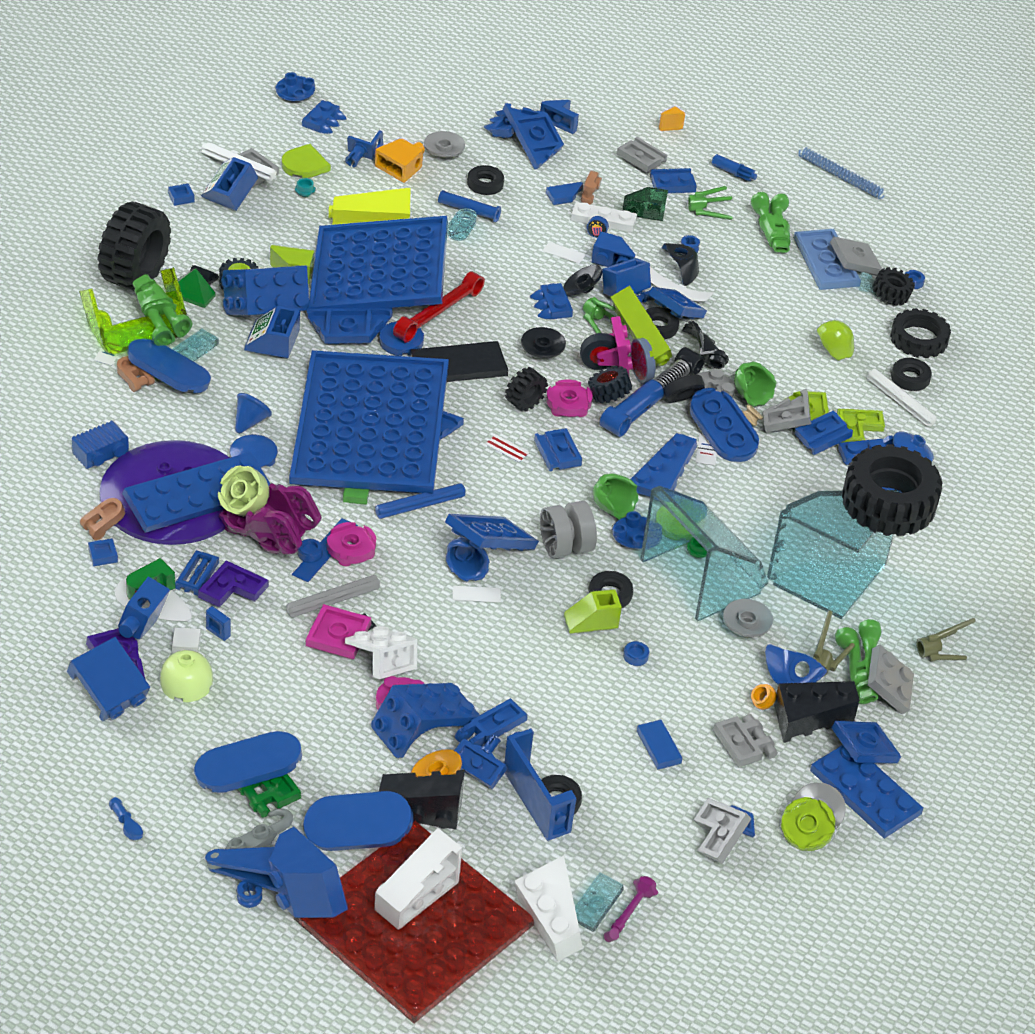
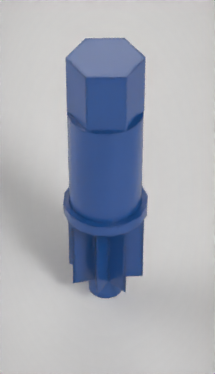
M718 154L712 159L711 163L713 166L734 174L736 177L750 182L752 179L756 180L757 178L756 170L746 167L742 163L739 164Z

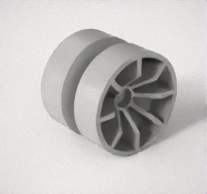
M586 501L567 503L565 509L561 505L542 508L540 513L541 536L544 547L551 558L568 556L572 550L574 553L579 554L595 549L597 543L596 524L592 510Z

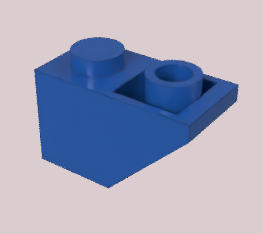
M600 232L593 246L591 263L609 267L635 259L636 254L622 237Z

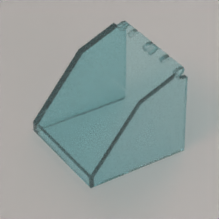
M662 486L651 489L640 560L646 562L688 544L692 537L707 551L695 614L697 622L723 611L734 600L750 599L761 594L762 589L768 584L762 562L703 501Z
M888 490L891 492L901 493L897 490ZM817 491L786 505V509L780 512L767 578L774 580V586L825 612L831 610L833 616L842 620L887 564L894 534L885 536L881 532L874 533L869 531L868 527L860 526L857 523V519L853 520L848 514V510L845 509L842 491Z

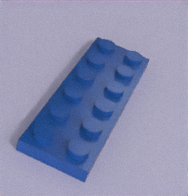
M248 452L126 487L122 494L146 533L224 509L218 498V491L221 492L222 488L220 482L227 471L235 466L252 467L266 478L268 486L270 482L253 454Z

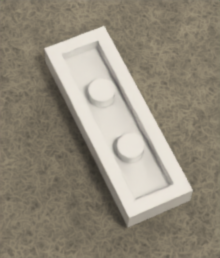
M579 202L575 203L571 215V221L588 224L592 217L601 216L608 221L609 228L632 233L637 218L636 213Z

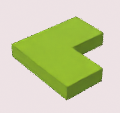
M837 409V414L847 424V428L853 430L852 437L841 443L865 440L864 431L884 432L883 411Z

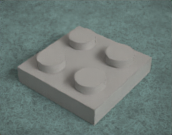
M882 645L872 648L868 686L901 714L908 712L911 704L914 673Z

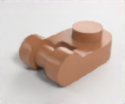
M590 171L584 183V191L581 197L582 203L590 205L593 203V193L596 189L599 190L602 181L598 172Z
M128 356L122 357L117 361V373L128 383L131 391L136 392L141 389V386H149L155 383L154 376L132 364Z
M109 498L84 515L80 520V524L85 530H89V535L94 540H100L108 529L124 517L125 508L117 498Z

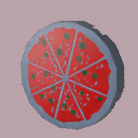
M645 338L634 339L631 343L630 353L634 375L641 384L653 380L656 371L654 356L650 357L649 351H652V347Z

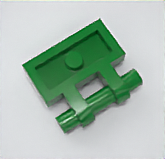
M288 774L237 789L242 796L247 797L251 809L254 812H258L262 818L268 816L270 812L267 804L273 803L277 809H280L301 799L300 789ZM260 786L264 792L258 794L254 788Z

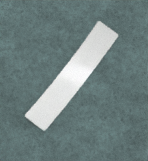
M650 267L651 283L659 288L675 289L692 301L702 302L707 301L714 293L695 291L682 287L666 279Z

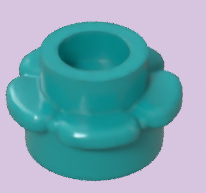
M302 178L297 181L295 191L302 197H309L311 193L316 191V187H314V182L311 179Z

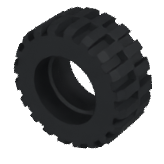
M131 201L118 207V210L112 214V218L108 220L107 227L101 236L102 241L99 243V254L97 257L99 261L98 269L107 282L135 291L134 280L145 274H148L151 279L159 275L160 269L165 263V257L168 255V246L171 242L170 221L163 211Z
M887 444L884 447L875 445L872 449L868 447L862 450L849 463L842 490L843 505L853 520L857 519V523L860 526L868 527L871 532H881L885 536L896 534L897 537L905 536L906 533L912 535L919 532V530H923L933 521L942 492V478L936 466H932L931 460L927 457L923 458L921 453L915 450L910 451L908 447L904 446L894 447L893 444ZM882 487L892 488L902 493L891 492L883 489Z

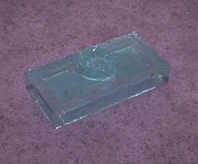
M201 328L174 347L173 350L192 361H196L217 346L219 338Z
M599 872L575 906L578 924L595 932L623 892V884Z

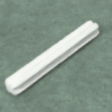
M877 369L869 371L867 378L870 382L923 424L931 427L936 423L937 417L880 371Z

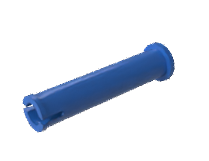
M442 190L438 196V203L440 204L442 203L493 219L495 223L501 215V206L494 207L446 192L445 190Z

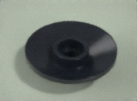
M590 265L576 271L565 282L563 287L565 293L573 296L593 290L594 285L602 276L601 267Z
M536 327L527 330L522 335L521 345L527 353L535 357L551 358L560 355L565 350L566 340L560 332L554 329Z

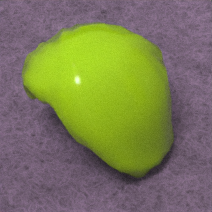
M830 320L817 328V333L823 346L832 357L838 361L852 357L855 349L854 336L851 328L846 323L839 320Z

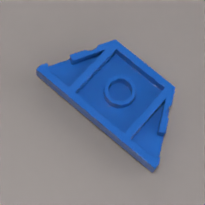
M505 103L503 110L534 170L538 169L558 153L564 143L548 113L534 111L526 107L519 110L511 108L510 103Z
M392 308L306 309V315L325 344L371 343L392 318L393 311Z

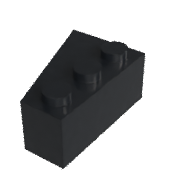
M855 682L779 683L774 706L783 743L791 741L792 737L798 735H812L814 730L824 727L826 730L831 729L835 721H855L860 702Z
M457 770L456 774L441 775L440 771H432L431 776H417L415 772L383 774L379 792L391 791L404 797L412 809L413 824L457 830L462 805L465 770Z

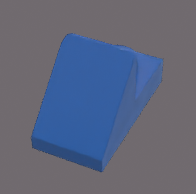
M571 100L541 102L540 111L548 113L555 127L571 134L577 131L579 114L570 110Z

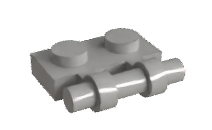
M748 714L743 718L745 723H742L738 716L714 724L713 731L738 768L762 760L763 753H766L769 758H774L778 754L774 747V741L770 736H766L763 732L762 724L759 720L754 719L752 714Z

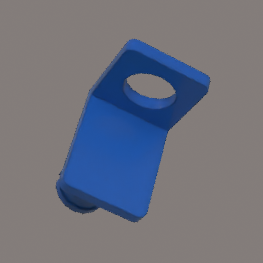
M379 130L371 142L348 136L347 144L350 154L345 158L347 165L356 167L362 157L373 160L375 158V150L383 146V131Z

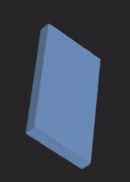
M834 229L794 232L793 238L819 290L860 287L861 279L857 272L844 269L830 243L833 236L838 237Z

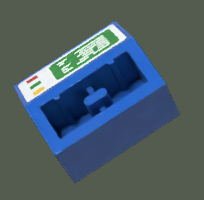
M233 157L222 163L201 196L204 199L237 211L257 181L258 176L251 163Z
M278 305L255 320L244 350L289 358L300 331V309Z

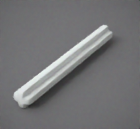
M211 143L202 145V153L222 162L236 157L251 163L258 177L268 181L277 178L276 170Z

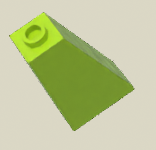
M630 285L611 296L613 306L616 308L615 313L617 316H620L623 325H626L632 338H645L650 343L652 351H649L650 357L654 356L655 366L660 367L667 364L670 358H672L671 349Z

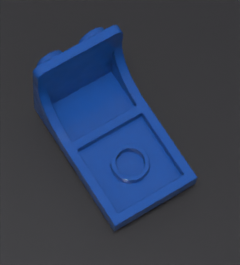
M307 265L223 271L221 279L222 286L224 287L223 307L227 315L265 314L278 305L300 309V311L308 309Z
M453 683L392 685L373 718L371 727L396 758H403L412 743L426 731L437 727L465 726L470 723V720L480 714L475 710L474 705L460 692L459 687Z

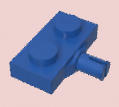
M492 734L486 744L480 746L474 745L463 738L454 750L462 759L460 770H465L466 774L493 790L508 769L506 764L496 759L492 754L501 740Z

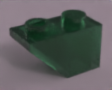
M646 187L625 195L622 211L636 213L638 218L663 221L668 190Z

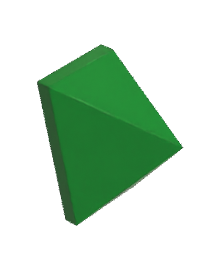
M197 269L177 278L166 290L167 295L205 308L216 296L215 291Z

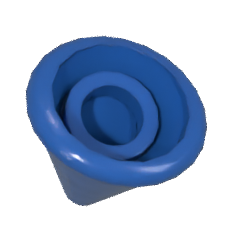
M246 393L237 394L235 424L237 433H243L262 420L272 416L270 408L259 399Z

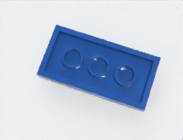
M448 514L445 523L452 527L453 533L466 537L470 540V545L481 550L483 548L493 550L503 548L509 551L511 549L524 551V549L535 550L539 542L506 517Z
M844 745L811 765L810 771L823 783L836 788L841 793L845 803L884 839L922 815L924 808L875 763H856Z

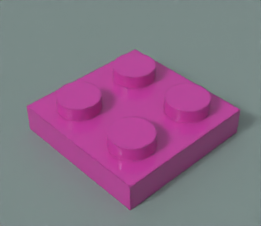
M323 604L306 637L305 646L355 659L359 648L345 644V638L354 636L355 632L358 631L368 632L371 626V617Z

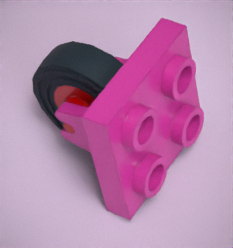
M620 316L612 317V333H596L587 337L581 344L580 356L582 362L588 368L604 370L611 366H618V368L622 366L627 369L629 374V370H633L631 356H628L631 353L630 340H625V338H628L627 327L622 325Z

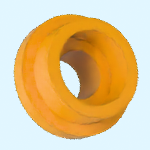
M768 684L757 685L751 693L754 706L761 710L770 708L775 703L777 697L776 690Z

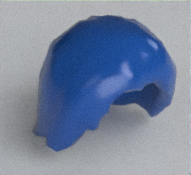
M466 537L453 539L447 545L446 562L451 572L467 582L469 580H482L489 571L490 563L485 548L481 550L469 544L470 540Z

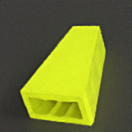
M411 188L335 196L333 205H329L328 218H333L332 225L409 219Z

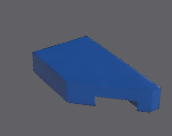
M583 182L546 187V194L553 205L571 203L575 200L578 192L582 191Z

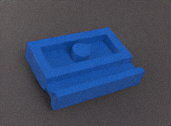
M691 168L651 169L650 178H652L656 194L696 192L697 185L693 174H691Z
M834 410L812 420L809 425L795 428V435L808 449L812 450L813 455L851 438L853 430L847 428V424Z
M567 428L547 431L544 435L535 433L534 441L549 471H553V468L557 467L560 470L582 466V457Z

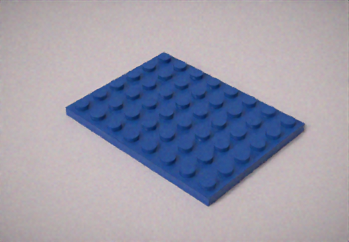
M312 350L289 483L434 494L449 359Z

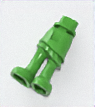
M758 192L754 194L751 198V206L760 216L758 219L759 225L769 242V246L775 252H789L791 243L790 225L783 218V212L789 206L788 196L783 193L777 194L771 199L769 204L767 193Z
M145 274L133 281L141 311L151 319L156 328L152 333V339L157 346L169 345L175 341L173 333L167 327L161 315L165 314L179 338L184 337L190 331L193 325L192 320L187 315H177L175 312L177 305L173 303L172 298L165 293L154 279Z

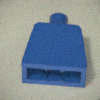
M148 576L124 609L118 624L120 634L126 638L134 637L141 639L157 622L170 589ZM148 600L150 606L148 608H141Z

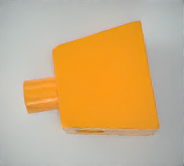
M404 139L395 140L375 150V167L405 183L421 169L425 148L421 142L411 144Z

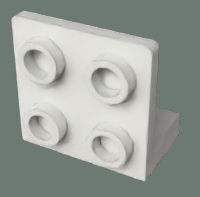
M377 626L373 628V631L355 632L354 636L345 638V644L373 652L374 678L383 679L417 669V639L407 636L406 632L389 631L388 627Z

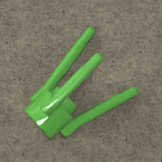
M726 186L695 192L694 195L688 196L689 211H695V215H707L732 220L733 217L730 215L703 210L707 208V203L732 200V196L706 198V195L726 190Z
M593 297L584 303L583 311L586 314L583 318L590 323L596 333H602L593 319H602L604 315L610 319L616 317L605 310L606 308L615 311L616 308Z

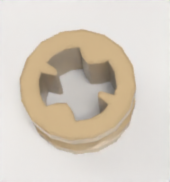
M748 404L746 406L747 409L745 411L742 410L748 421L756 426L759 419L762 420L763 416Z

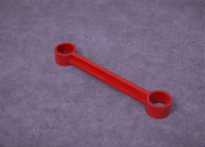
M473 271L468 272L461 285L443 296L442 304L430 305L410 319L406 316L401 317L394 326V336L404 342L411 341L417 329L468 294L473 297L477 296L484 287L485 278Z

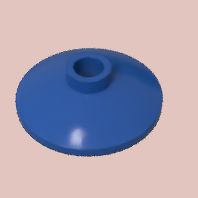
M904 431L896 432L893 436L895 447H908L910 451L915 450L921 453L923 458L927 457L931 462L934 460L933 452L922 436Z

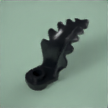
M688 321V324H685L682 331L695 335L700 345V355L705 357V363L716 369L724 368L729 361L726 353L714 345L715 341L709 335L702 332L695 321Z

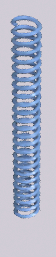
M807 147L804 148L802 155H800L801 150L799 149V157L807 161L809 160L812 164L820 168L822 167L825 171L833 175L835 174V176L842 180L845 179L846 182L848 181V183L855 185V187L865 190V192L876 198L878 197V199L885 197L884 195L881 198L879 197L883 193L884 188L880 189V186L877 187V184L870 183V180L867 181L863 177L860 178V175L857 176V173H850V170L847 171V168L844 169L843 166L837 165L834 161L831 162L830 159L827 160L821 154L814 153V151Z

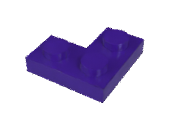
M226 560L198 590V598L219 608L233 592L255 602L269 587V580Z

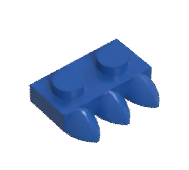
M322 100L302 119V126L319 133L331 134L333 131L330 127H339L340 125L337 120H346V116L340 110V106Z
M504 110L495 112L498 117L489 119L492 124L485 125L484 128L492 133L493 137H511L515 131Z
M561 283L540 285V289L530 295L531 299L539 300L534 305V308L542 310L538 314V317L542 319H560L573 316L572 306Z

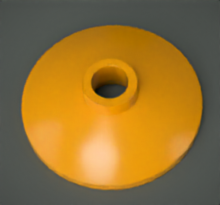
M438 750L420 759L413 767L411 773L415 772L417 776H431L432 771H440L441 775L456 774V771L461 769L462 759L454 750Z

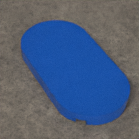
M137 339L129 344L127 354L130 362L181 392L194 390L193 393H201L208 389L211 380L210 373L204 367L168 346H157L150 339Z
M704 388L694 394L689 406L690 414L716 453L723 459L731 462H745L753 458L758 450L759 436L734 399L728 393L716 391L715 388Z
M282 731L269 732L220 746L205 752L199 757L194 767L196 781L205 790L208 788L212 792L223 793L283 776L293 771L298 761H301L302 748L299 740L294 735Z
M391 791L326 796L314 802L307 810L303 823L304 832L316 847L324 851L388 847L397 844L405 834L409 833L413 824V812L404 797Z

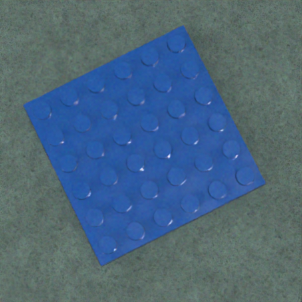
M447 215L319 226L308 308H395L442 304L448 231Z

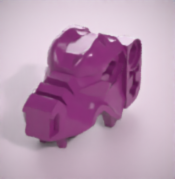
M273 483L269 485V498L266 505L258 509L254 514L248 511L246 516H239L226 511L225 508L219 514L227 532L236 535L238 533L244 537L249 536L257 540L265 551L272 554L296 553L302 546L301 537L305 531L315 528L322 518L308 490L301 486L285 487L281 484L275 485ZM305 515L310 516L313 521L309 520Z

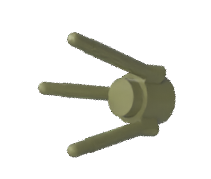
M831 610L827 612L818 646L813 656V659L817 660L827 670L825 675L828 674L829 670L835 671L838 664L855 647V644L851 643L835 660H833V655L830 651L823 649L833 613Z
M969 619L936 634L917 639L916 646L919 655L922 658L929 657L930 662L936 660H967L966 655L938 654L939 651H942L941 639L975 623L976 619Z

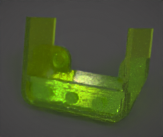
M175 268L160 270L165 293L177 305L175 312L177 315H187ZM93 288L79 291L88 326L106 353L117 354L128 351L129 344L137 339L153 340L152 333L156 328L149 317L145 316L112 325L109 314L103 310H98ZM165 314L161 315L167 327L171 330L174 337L177 338L178 336L175 334Z

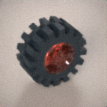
M614 366L613 369L607 367V370L603 371L602 369L599 371L600 373L593 374L594 377L589 378L588 385L595 402L604 403L606 401V403H610L611 400L615 402L618 400L617 398L620 397L622 399L625 397L624 394L628 395L630 393L632 383L626 368L622 366L619 368Z

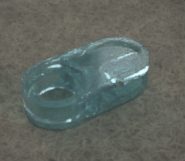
M468 208L460 209L448 225V237L456 241L465 240L476 225V212Z

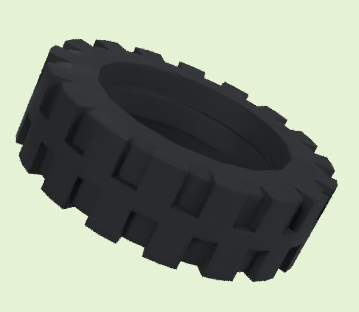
M913 308L910 311L907 309L903 313H898L896 318H894L890 337H892L891 341L893 344H896L895 347L898 350H903V353L907 355L912 354L913 357L917 358L919 356H923V358L937 357L939 353H944L948 347L951 335L950 324L946 323V319L939 317L935 312L931 313L926 309L918 310V308ZM910 327L924 328L933 332L936 338L919 339L908 334L905 329Z

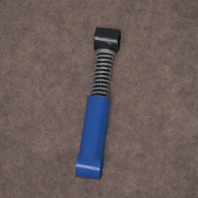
M687 347L681 348L670 367L655 379L647 381L616 407L609 406L600 418V426L618 437L624 436L631 423L664 397V387L678 378L700 373L705 364V357Z

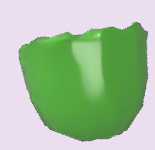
M754 361L743 363L738 367L734 375V384L738 393L753 407L767 404L773 398L777 384L774 375L762 364Z
M614 473L604 474L594 485V502L600 509L620 520L626 517L628 512L635 509V505L638 502L637 485L631 479Z

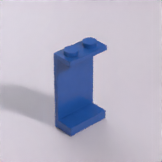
M530 728L507 736L504 764L507 765L508 769L505 775L545 839L549 841L571 833L576 797L572 790L555 796L550 795L530 763L534 731Z

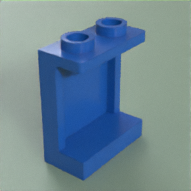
M116 637L70 661L67 673L72 680L77 677L101 710L99 718L102 722L108 718H111V720L118 718L125 712L126 708L130 706L135 708L147 699L146 696L150 685Z

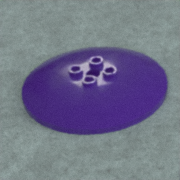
M183 440L158 441L136 447L117 458L106 470L100 485V501L102 503L109 498H117L121 501L125 508V515L115 526L136 539L163 545L188 544L208 539L225 530L226 527L219 517L223 509L145 533L122 493L126 487L230 457L213 447Z

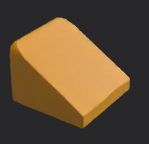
M676 106L662 112L659 130L683 129L685 112Z

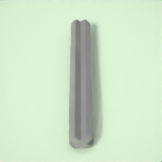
M371 575L290 602L286 605L288 615L293 618L320 609L323 604L329 606L380 588V581L376 575Z

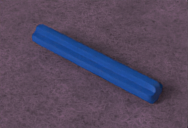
M462 483L435 489L434 494L420 493L378 504L375 506V513L379 519L462 498L465 496L466 490Z

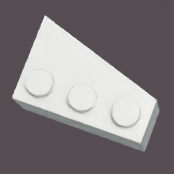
M437 828L396 872L378 887L375 893V910L398 930L459 883L462 847Z
M564 856L515 880L518 900L556 960L560 961L583 949Z

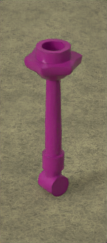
M641 876L633 881L637 894L620 917L614 921L611 930L604 933L606 942L610 943L619 938V933H621L625 923L643 897L651 898L659 893L656 889L657 884L652 878Z

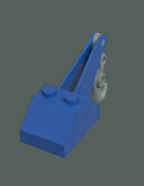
M275 809L268 813L269 817L283 816L284 818L269 826L265 824L257 825L252 831L241 837L231 839L225 849L211 850L205 856L208 869L211 872L223 874L278 892L276 895L278 905L282 910L287 909L295 918L335 917L348 910L337 865L298 829L292 827L286 830L293 822V815L287 809ZM279 834L275 846L268 847L269 845H271L275 837Z

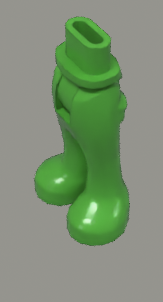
M873 619L860 622L858 625L859 634L856 630L849 627L840 628L835 633V641L842 649L845 650L851 643L855 644V647L848 654L849 674L851 681L855 682L860 704H867L878 699V694L868 686L872 648L877 646L882 633L880 623ZM861 639L865 651V659L863 661L861 658Z

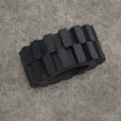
M886 267V269L882 268L879 271L872 288L873 292H876L875 295L877 297L881 296V301L887 300V304L891 305V302H893L895 306H898V304L904 305V303L908 302L915 288V283L912 278H908V273L903 274V270L897 271V268L894 267L891 270L890 267Z
M531 367L523 368L522 372L518 371L516 373L517 376L511 378L512 382H508L507 387L509 388L505 389V398L522 412L523 410L525 412L528 411L529 408L533 409L534 404L538 405L540 403L539 399H543V393H546L548 390L546 389L548 387L547 379Z

